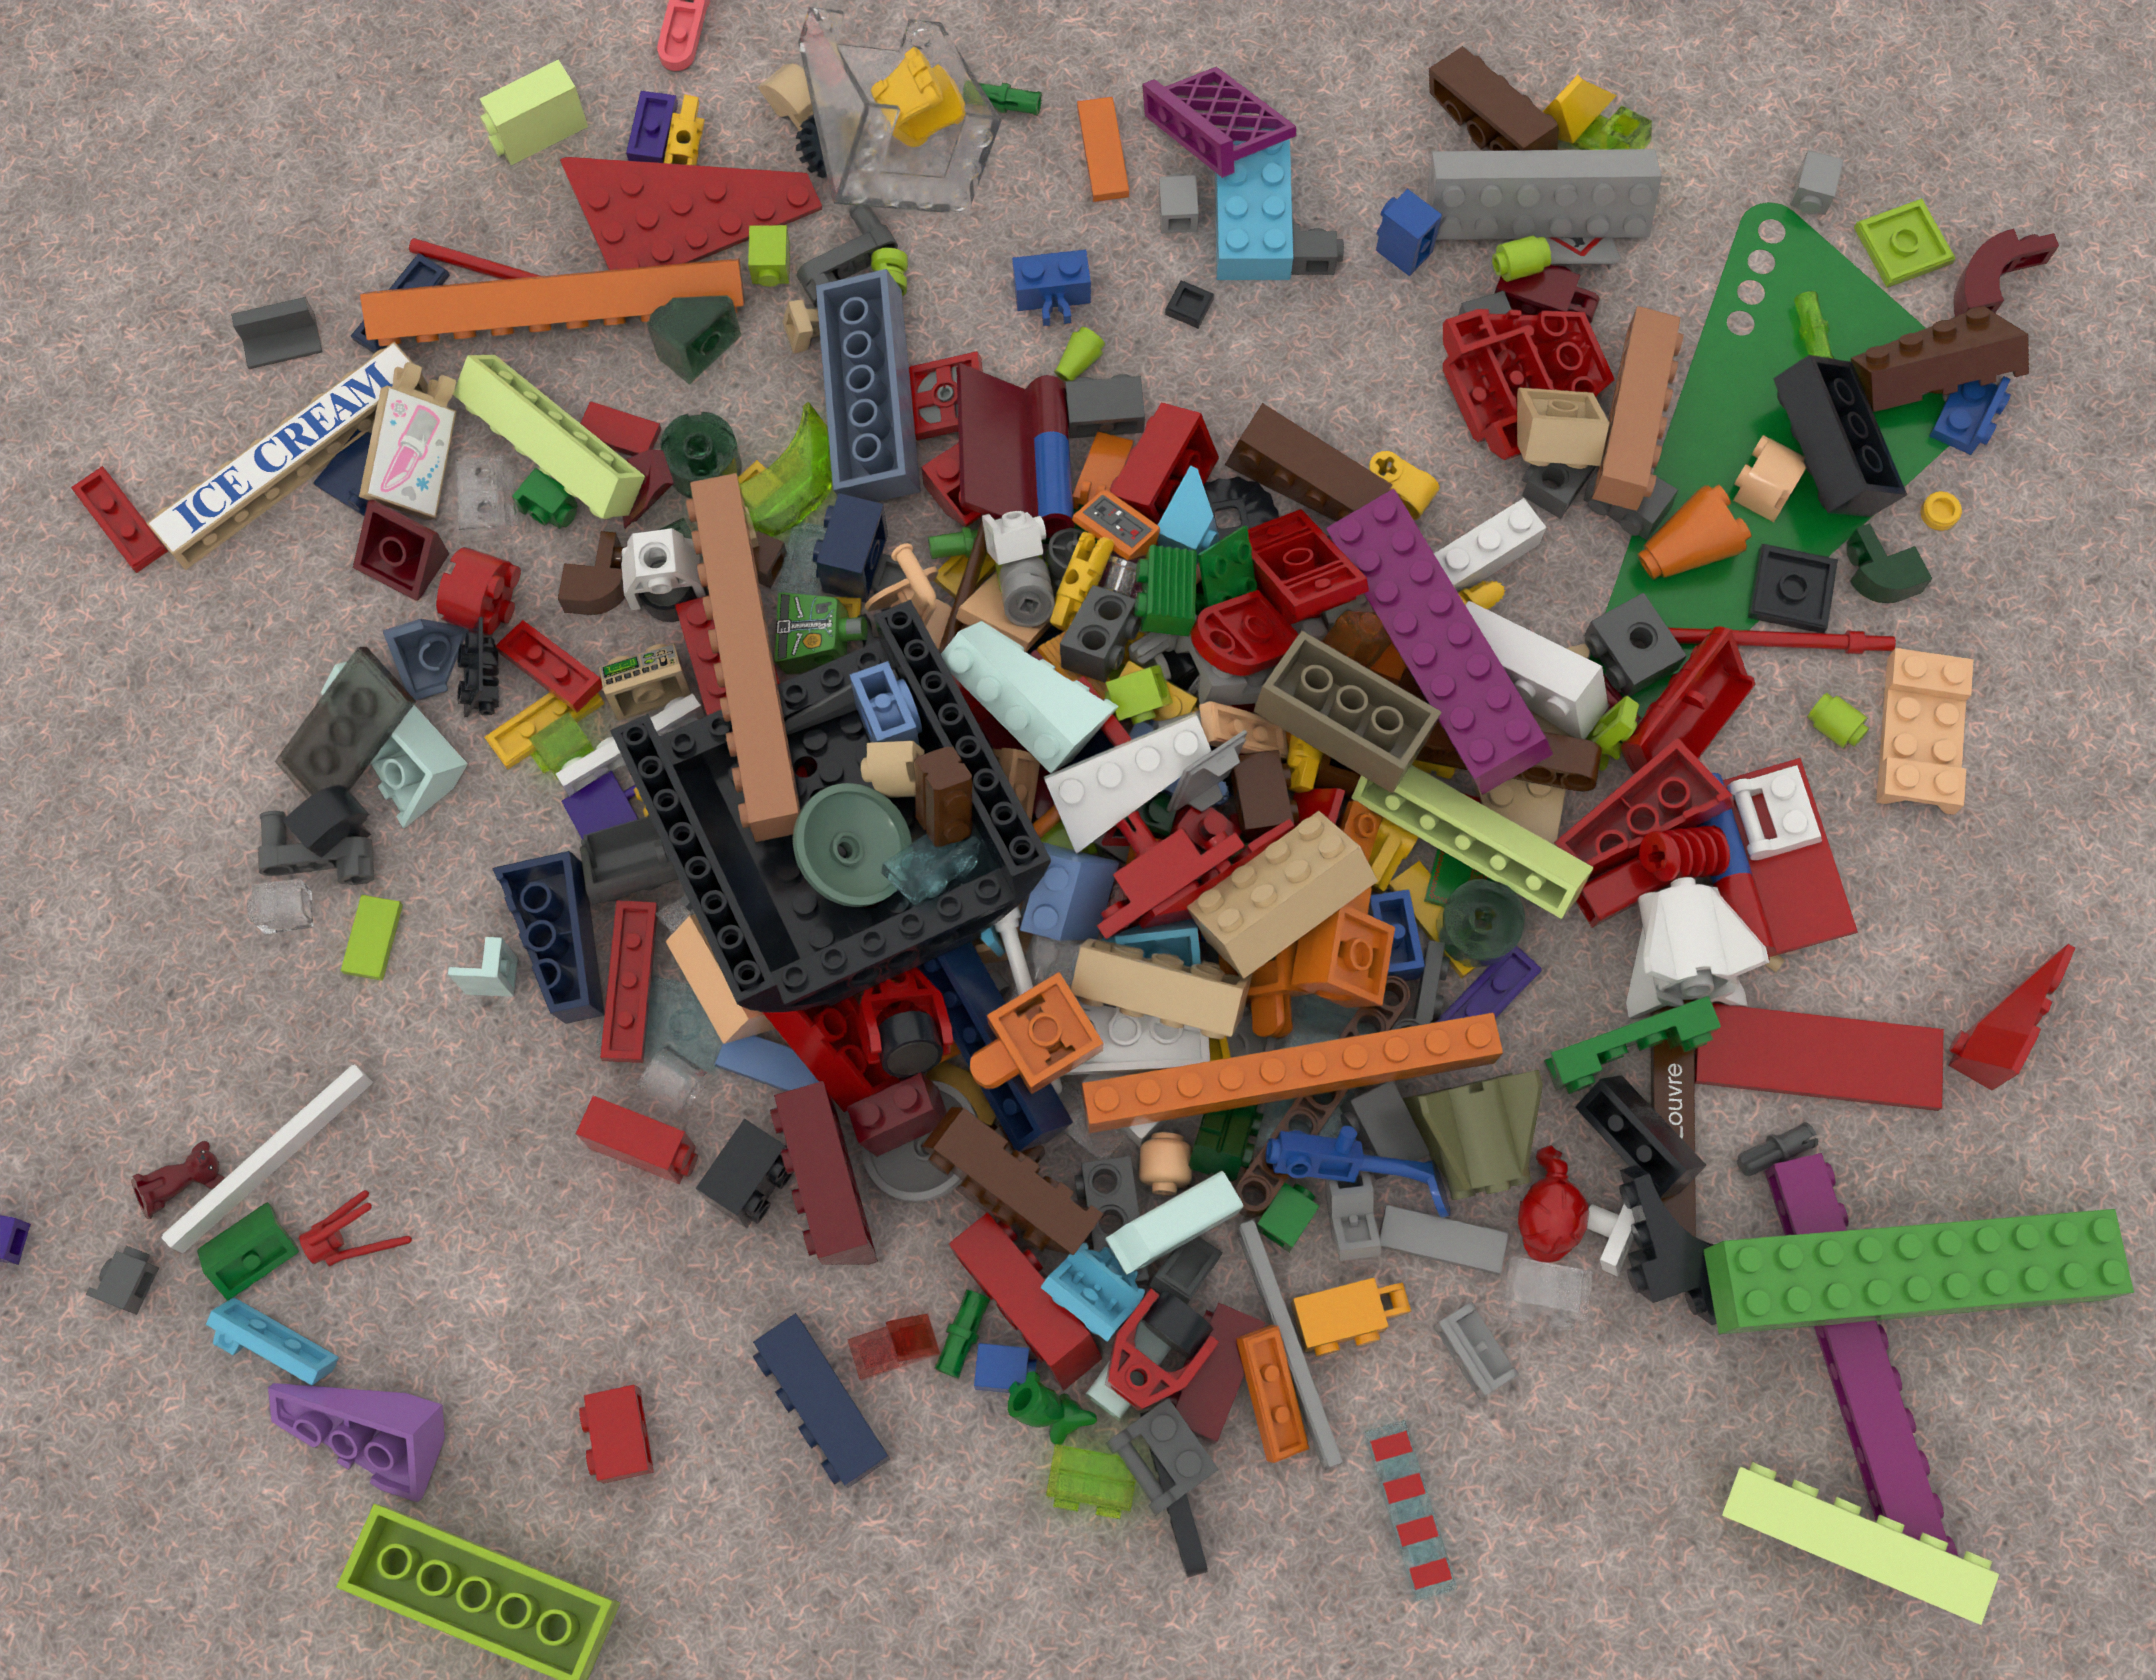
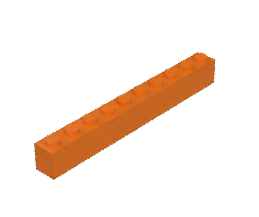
M740 258L371 291L360 294L367 340L378 339L379 346H388L393 342L402 344L401 337L416 336L417 343L438 341V334L452 332L454 339L477 337L476 330L491 329L492 336L513 334V327L528 326L529 332H542L552 330L551 323L566 322V329L589 327L588 320L603 319L604 325L625 324L626 317L639 315L641 322L663 320V313L678 312L679 319L700 317V310L715 309V315H728L738 313L737 307L744 306L745 304Z
M1494 1013L1085 1082L1082 1083L1081 1095L1089 1134L1495 1064L1503 1054L1495 1015Z

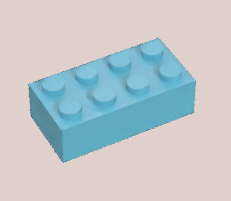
M1236 128V129H1249V130H1253L1254 128ZM1262 128V130H1267V131H1274V130H1276V129H1272V128ZM1290 139L1234 161L1235 173L1222 178L1215 172L1217 280H1290L1293 264ZM1233 141V144L1239 145L1246 141Z

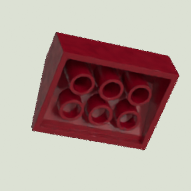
M824 1081L774 1095L777 1108L770 1109V1114L776 1134L784 1132L788 1148L782 1149L781 1155L787 1174L795 1172L799 1188L792 1190V1196L798 1215L806 1213L810 1229L802 1232L809 1256L817 1254V1258L822 1265H870L878 1262L836 1106Z

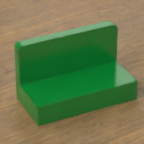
M267 1202L205 1243L197 1250L203 1273L224 1298L229 1301L299 1253V1249L294 1240L279 1224L273 1207Z

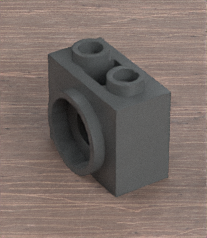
M1644 592L1592 620L1584 635L1585 644L1590 650V654L1594 658L1599 657L1607 669L1606 675L1610 684L1616 690L1620 689L1623 695L1628 697L1677 671L1687 656ZM1638 639L1645 644L1646 648L1639 649L1630 640Z

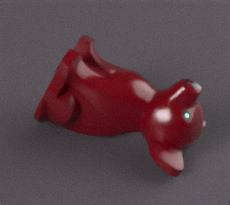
M202 1141L198 1143L183 1164L167 1165L147 1175L138 1173L132 1176L131 1183L134 1194L147 1219H152L153 1214L162 1210L167 1201L182 1192L192 1182L201 1183L213 1190L225 1179V1177L218 1174L219 1161L209 1151V1142Z

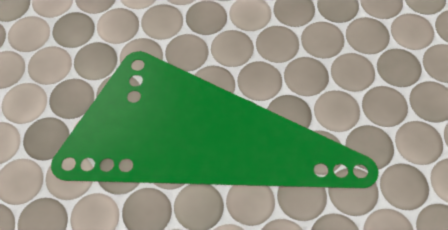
M1772 202L1757 204L1748 209L1740 220L1664 440L1659 462L1653 472V475L1678 489L1672 508L1649 539L1698 489L1704 485H1709L1711 488L1720 485L1731 501V505L1727 506L1734 519L1736 520L1740 517L1751 532L1752 537L1746 540V551L1739 555L1665 578L1659 576L1653 580L1647 574L1637 556L1639 552L1644 550V544L1648 540L1639 535H1632L1605 613L1644 592L1667 627L1713 629V627L1721 626L1732 630H1750L1760 621L1748 618L1758 551L1762 544L1829 557L1851 537L1856 528L1863 526L1873 517L1827 513V510L1818 499L1819 490L1814 478L1807 469H1805L1774 523L1733 501L1740 490V487L1734 485L1745 464L1753 468L1758 458L1751 454L1763 435L1804 456L1799 442L1791 433L1790 427L1792 424L1786 409L1778 401V390L1773 378L1808 355L1851 362V357L1862 354L1871 347L1882 346L1898 340L1902 335L1926 329L1800 216L1782 204ZM1772 219L1780 222L1785 228L1784 239L1778 243H1768L1762 240L1759 236L1758 228L1763 221ZM1756 250L1768 251L1775 259L1774 269L1766 274L1754 272L1748 265L1749 255ZM1747 280L1756 281L1765 290L1764 299L1758 304L1744 303L1738 296V286ZM1735 311L1747 312L1754 320V329L1747 335H1736L1727 326L1728 316ZM1929 392L1922 395L1921 401L1873 412L1904 487L1949 447V445L1929 436L1945 404L1942 393L1935 394ZM1678 643L1687 655L1680 668L1630 696L1631 699L1639 704L1637 714L1641 718L1645 716L1649 705L1655 702L1667 688L1671 677L1678 673L1685 665L1693 649L1700 644ZM1590 655L1589 660L1601 665L1603 673L1606 675L1607 669L1599 657L1594 658Z

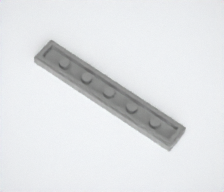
M1253 1219L1241 1223L1238 1227L1237 1235L1270 1325L1279 1326L1296 1397L1321 1466L1325 1470L1343 1463L1255 1221Z

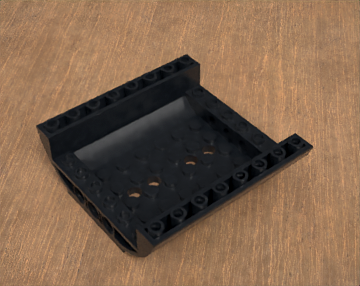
M911 599L874 615L879 641L778 684L784 722H786L788 718L850 684V674L888 661L891 669H895L899 680L902 678L905 680L913 697L923 732L918 734V739L924 754L947 746L953 747L961 758V763L965 764L972 775V834L970 837L957 843L934 847L927 836L926 830L922 828L916 818V797L888 798L901 812L909 828L913 850L912 861L908 875L902 885L891 896L882 900L875 908L841 905L818 893L805 879L797 864L793 848V834L755 842L751 828L743 829L738 804L745 803L744 793H737L732 775V768L739 767L737 756H730L726 733L733 732L731 721H724L722 709L662 736L658 735L649 714L610 730L737 1005L746 1009L770 1013L804 1010L825 1004L832 1006L887 979H891L982 937L981 933L1015 909L1034 890L1051 862V858ZM857 710L787 735L800 810L815 794L832 785L854 783L874 789L872 782H865L861 775V762L863 758L867 757V743L871 742ZM804 764H813L817 767L816 772L810 777L804 778L796 775L797 769ZM838 846L839 855L846 858L845 849Z

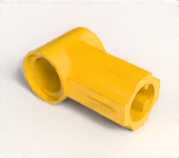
M1382 817L1368 862L1378 880L1371 886V889L1379 894L1385 892L1402 859L1405 860L1419 838Z

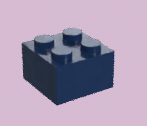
M838 493L835 505H829L825 514L824 528H827L824 539H818L814 547L812 561L817 564L816 577L820 578L823 592L847 598H861L862 602L867 603L872 588V579L888 537L884 504Z

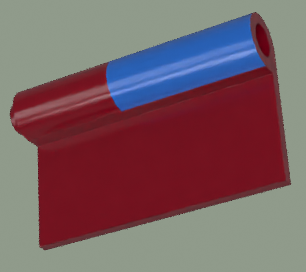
M960 363L956 368L961 506L984 515L990 514L995 519H1001L1002 515L1012 511L1028 512L1032 518L1041 516L1047 538H1051L1062 529L1074 528V521H1072L1074 510L1066 388L1064 382L1058 377L1044 375L1034 379L1024 389Z

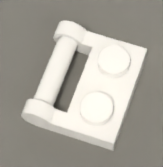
M1797 765L1752 779H1739L1727 786V790L1733 795V800L1736 801L1749 841L1747 851L1751 860L1765 859L1822 842L1821 834ZM1763 793L1777 838L1765 839L1751 796Z

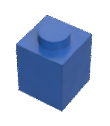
M978 1343L974 1388L981 1391L1009 1393V1387L1015 1381L1022 1384L1026 1381L1028 1372H1036L1037 1359H1029L1030 1351L1026 1347Z

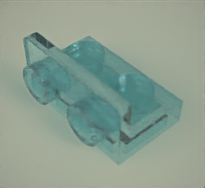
M925 834L885 861L882 865L881 873L909 901L916 905L928 896L934 898L939 895L947 883L958 875L964 877L969 874L978 863L977 855L981 841L974 835L965 842L962 840L942 847H934L927 834Z

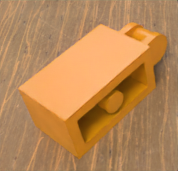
M1375 1278L1293 1298L1290 1303L1303 1351L1314 1350L1316 1357L1340 1351L1339 1343L1355 1340L1356 1346L1381 1340L1379 1333L1384 1332L1389 1327L1387 1319L1412 1312L1404 1283L1377 1288ZM1389 1295L1393 1309L1384 1311L1380 1297Z

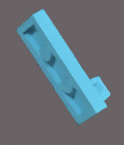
M235 1297L211 1310L206 1323L207 1326L216 1330L213 1339L215 1346L231 1355L238 1353L245 1347L310 1385H314L330 1374L339 1359L335 1354Z

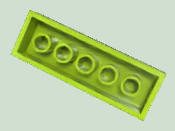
M375 1503L336 1586L340 1590L557 1680L589 1679L621 1603L393 1508Z

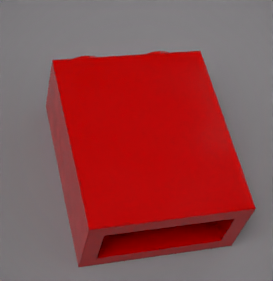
M594 1095L575 1133L589 1149L679 1185L683 1176L689 1177L692 1174L698 1159V1154L694 1153L696 1146L685 1131Z

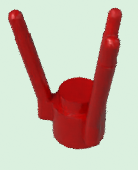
M364 1190L327 1218L312 1225L311 1230L299 1236V1241L305 1255L312 1264L315 1265L325 1260L330 1267L341 1260L409 1244L412 1238L410 1236H403L339 1251L338 1248L344 1245L343 1237L339 1230L372 1208L371 1203H365L359 1208L354 1209L369 1196V1192Z

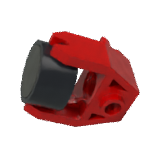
M917 967L864 990L859 1008L857 1032H859L865 1059L869 1064L881 1061L882 1068L887 1074L895 1077H912L920 1072L923 1074L932 1070L940 1063L942 1056L951 1055L950 1045H953L952 1027L942 993ZM896 1001H899L901 1003L900 1006H898L897 1008H891L888 1006L889 1004Z
M1152 1289L1149 1290L1117 1332L1112 1344L1105 1385L1138 1411L1186 1388L1219 1343L1218 1340L1210 1335L1213 1327L1200 1314L1165 1290L1159 1298V1294ZM1140 1320L1159 1339L1191 1361L1181 1369L1174 1372H1166L1136 1349L1134 1340L1136 1328ZM1135 1371L1143 1375L1144 1383L1142 1386H1136L1131 1382V1372Z

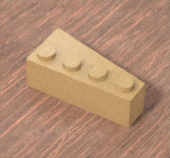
M1088 938L1080 946L1071 991L1075 996H1079L1080 1001L1086 1005L1102 1007L1104 1003L1120 1007L1119 1011L1125 1015L1144 1017V1014L1158 1017L1160 1018V1023L1173 1028H1183L1184 1025L1199 1028L1202 1035L1215 1039H1223L1225 1036L1232 1037L1243 1017L1253 973L1243 979L1239 974L1237 976L1225 974L1220 970L1219 964L1203 961L1202 964H1193L1192 967L1185 966L1184 961L1179 959V956L1166 953L1152 954L1151 959L1143 957L1144 951L1141 948Z

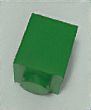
M1284 1183L1257 1223L1258 1232L1290 1253L1320 1207L1313 1202L1316 1197L1299 1184L1295 1183L1291 1187Z

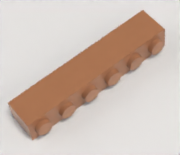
M1637 306L1626 332L1608 419L1609 427L1592 496L1594 500L1637 511L1643 497L1650 498L1652 495L1656 475L1650 474L1651 468L1655 469L1657 467L1662 451V446L1656 445L1657 439H1662L1668 420L1667 417L1662 416V412L1668 410L1673 394V389L1667 388L1668 383L1672 384L1678 368V361L1673 360V355H1678L1684 334L1678 333L1681 317Z

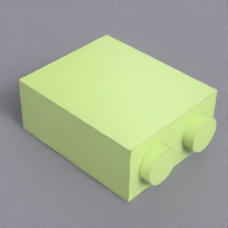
M559 59L480 98L485 112L480 115V119L489 134V142L497 156L499 157L504 154L510 165L588 127L576 87Z

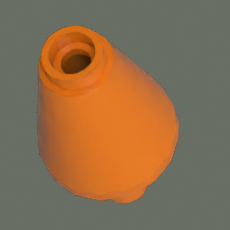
M1704 485L1698 489L1644 544V550L1639 552L1637 556L1651 579L1654 580L1659 576L1663 578L1739 555L1746 551V540L1752 537L1751 532L1740 517L1736 520L1727 508V506L1731 505V501L1720 485L1714 488Z

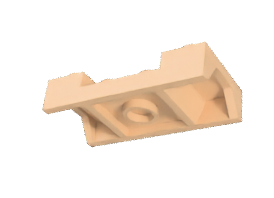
M1895 648L1888 656L1876 803L1890 804L1905 800L1937 805L1944 813L1953 815L1964 806L1966 769L1962 768L1965 712L1966 701L1972 692L1974 659Z

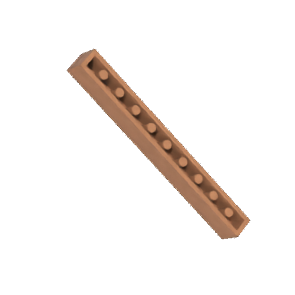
M737 473L690 482L693 498L686 499V505L691 523L697 522L698 530L691 531L696 555L702 554L704 563L697 564L701 586H708L709 596L703 597V604L707 620L714 619L715 629L708 630L712 652L713 654L719 653L721 663L714 664L719 688L725 687L727 697L720 698L724 721H731L733 732L726 733L727 745L730 756H737L739 767L732 768V775L737 793L743 792L745 803L738 804L743 829L751 828L755 842L792 835L796 819L801 810L744 498Z

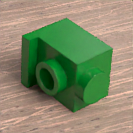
M534 468L512 495L519 512L524 515L528 512L534 520L544 526L550 522L559 529L567 527L572 523L577 513L576 508L578 504L574 496L568 494L562 484L537 468Z

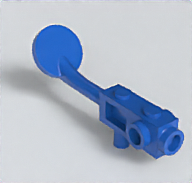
M1343 1126L1338 1138L1308 1135L1303 1131L1293 1130L1290 1132L1280 1131L1277 1139L1269 1138L1266 1162L1273 1164L1275 1173L1288 1174L1293 1178L1314 1177L1355 1183L1359 1171L1402 1176L1427 1184L1439 1216L1441 1218L1450 1216V1206L1446 1190L1434 1160L1418 1162L1363 1154L1361 1141H1355L1357 1131L1351 1126Z

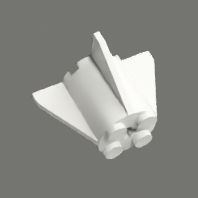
M1683 877L1672 881L1670 888L1639 896L1638 902L1643 927L1626 1001L1629 1018L1641 1017L1667 1005L1679 1007L1684 1005V999L1696 998L1698 1000L1709 996L1711 1003L1720 1001L1728 1005L1748 1007L1745 991L1738 976L1769 963L1767 950L1763 943L1723 899L1716 887L1696 884L1694 878Z

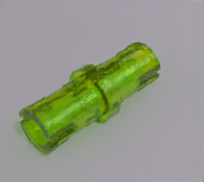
M1807 291L1797 295L1794 298V303L1796 304L1801 323L1798 331L1800 339L1805 340L1808 355L1834 359L1827 336L1830 328L1828 321L1823 320L1818 293Z

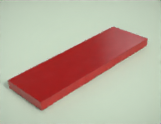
M1712 1003L1721 1028L1712 1033L1714 1040L1695 1049L1694 1084L1933 1111L1942 1109L1944 1029Z

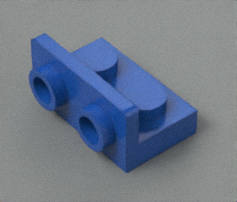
M2003 376L1997 385L1991 383L1981 386L1979 380L1959 384L1958 392L1948 395L1929 436L1969 455H1972L1980 443L1987 445L1997 424L1991 422L1995 413L2001 415L2010 399L2011 394L2005 391L2011 379Z

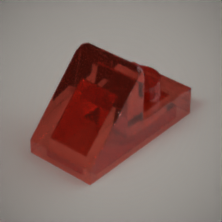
M928 1313L885 1322V1327L847 1339L860 1381L941 1354Z

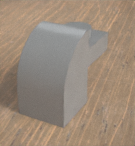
M1359 1171L1355 1183L1325 1179L1326 1204L1332 1239H1335L1339 1261L1381 1256V1242L1373 1213L1374 1191L1369 1172Z

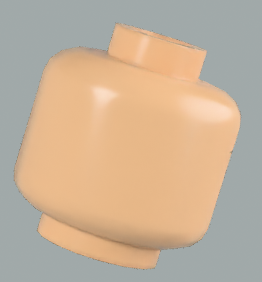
M1167 1132L1153 1133L1151 1139L1141 1144L1139 1179L1142 1183L1152 1187L1153 1194L1163 1196L1176 1195L1177 1188L1185 1187L1191 1183L1192 1170L1188 1165L1193 1149L1190 1144L1184 1142V1136Z

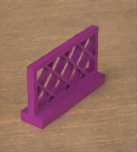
M1217 66L1165 87L1155 79L1142 84L1145 117L1222 178L1235 173L1234 161L1297 136L1296 126ZM1214 81L1219 84V86L1207 85ZM1177 96H1189V98H1181ZM1197 97H1214V99H1199ZM1222 98H1236L1239 101L1222 100ZM1195 110H1202V111H1209V112H1208V113H1200V112H1197V111H1195ZM1217 111L1234 112V114H1217ZM1242 113H1256L1259 116L1242 115ZM1215 125L1228 126V128H1217ZM1236 127H1254V129H1236ZM1262 128H1272V129H1276V130H1274V131H1267V130H1262ZM1233 141H1246L1239 145L1233 144Z

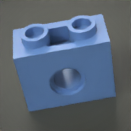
M887 661L850 674L856 708L870 742L914 741L919 745L918 734L923 731L916 705L905 680L902 678L896 681L889 662Z

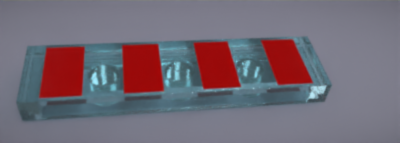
M1402 1420L1364 1431L1363 1434L1415 1602L1457 1590L1455 1578L1406 1421Z

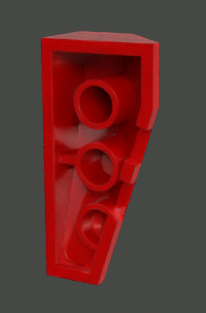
M1289 818L1248 844V848L1231 860L1233 865L1230 864L1228 859L1224 860L1200 879L1201 883H1198L1197 880L1191 882L1152 908L1138 922L1142 929L1193 919L1187 906L1197 900L1202 893L1212 889L1230 876L1235 869L1255 858L1271 843L1276 842L1293 830L1295 825Z
M2070 944L2064 946L1967 1032L1961 1030L1949 1047V1051L1954 1055L1948 1066L1991 1091L2018 1075L2041 1031L2036 1025L2049 1012L2053 1001L2046 998V995H2051L2060 985L2075 947Z

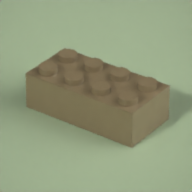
M1304 631L1300 632L1262 686L1253 711L1392 794L1431 736L1442 713Z

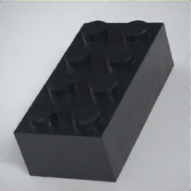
M1808 355L1773 378L1778 390V401L1786 409L1792 424L1790 427L1791 433L1801 446L1805 456V467L1814 478L1819 490L1818 499L1827 510V513L1871 517L1907 496L1852 362Z

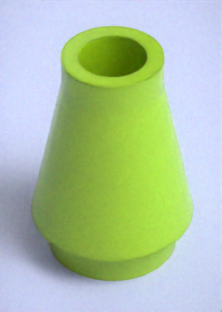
M1082 326L1078 332L1072 333L1054 373L1065 382L1074 381L1103 355L1102 349L1105 346V342L1095 332Z

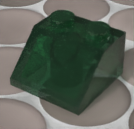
M727 295L672 298L665 306L658 307L651 314L647 322L657 358L689 385L742 336L733 300Z

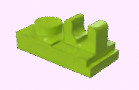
M1625 696L1601 716L1585 738V740L1597 743L1602 748L1600 771H1604L1608 766L1609 757L1605 754L1618 760L1622 752V744L1618 741L1624 742L1628 740L1637 727L1635 719L1639 704L1628 696Z

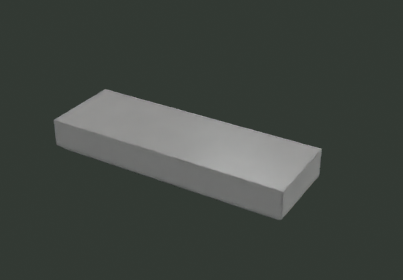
M1386 1205L1379 1238L1381 1248L1500 1275L1502 1273L1509 1233Z

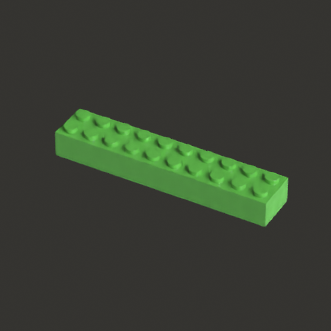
M2115 1209L1725 1240L1704 1249L1719 1335L2104 1301L2134 1293Z

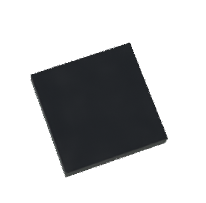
M1762 544L1758 551L1748 618L1817 633H1825L1828 628L1838 559Z

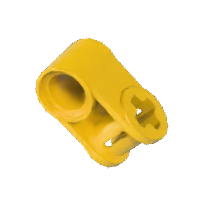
M1390 451L1378 452L1370 460L1369 470L1392 484L1390 490L1395 489L1412 519L1418 520L1440 489L1436 479ZM1389 462L1392 463L1390 468L1387 467Z

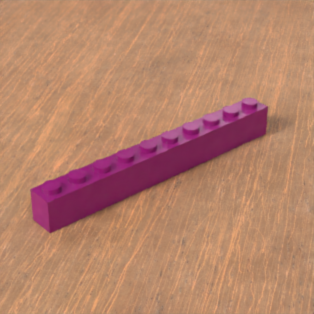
M1822 1153L1776 1163L1765 1170L1785 1236L1847 1231L1846 1227L1849 1224L1847 1211L1844 1205L1837 1201L1833 1189L1836 1183L1834 1171L1828 1162L1825 1163ZM1877 1321L1814 1326L1875 1521H1877L1879 1515L1904 1524L1902 1533L1917 1540H1920L1922 1532L1948 1543L1946 1552L1958 1556L1952 1538L1946 1536L1941 1521L1944 1517L1943 1506L1938 1495L1931 1491L1927 1478L1930 1474L1929 1463L1924 1452L1918 1450L1913 1435L1916 1432L1915 1420L1911 1411L1908 1408H1904L1899 1392L1902 1390L1901 1377L1896 1367L1890 1364L1886 1352L1889 1342L1883 1326L1878 1325Z

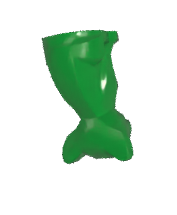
M1035 1371L1027 1373L1024 1383L1020 1384L1015 1381L1009 1387V1415L1023 1424L1036 1428L1050 1425L1049 1435L1054 1445H1062L1067 1435L1079 1427L1093 1425L1097 1422L1096 1414L1083 1410L1079 1403L1072 1400L1068 1394L1063 1393L1058 1396L1054 1390L1045 1387L1040 1382L1039 1374Z

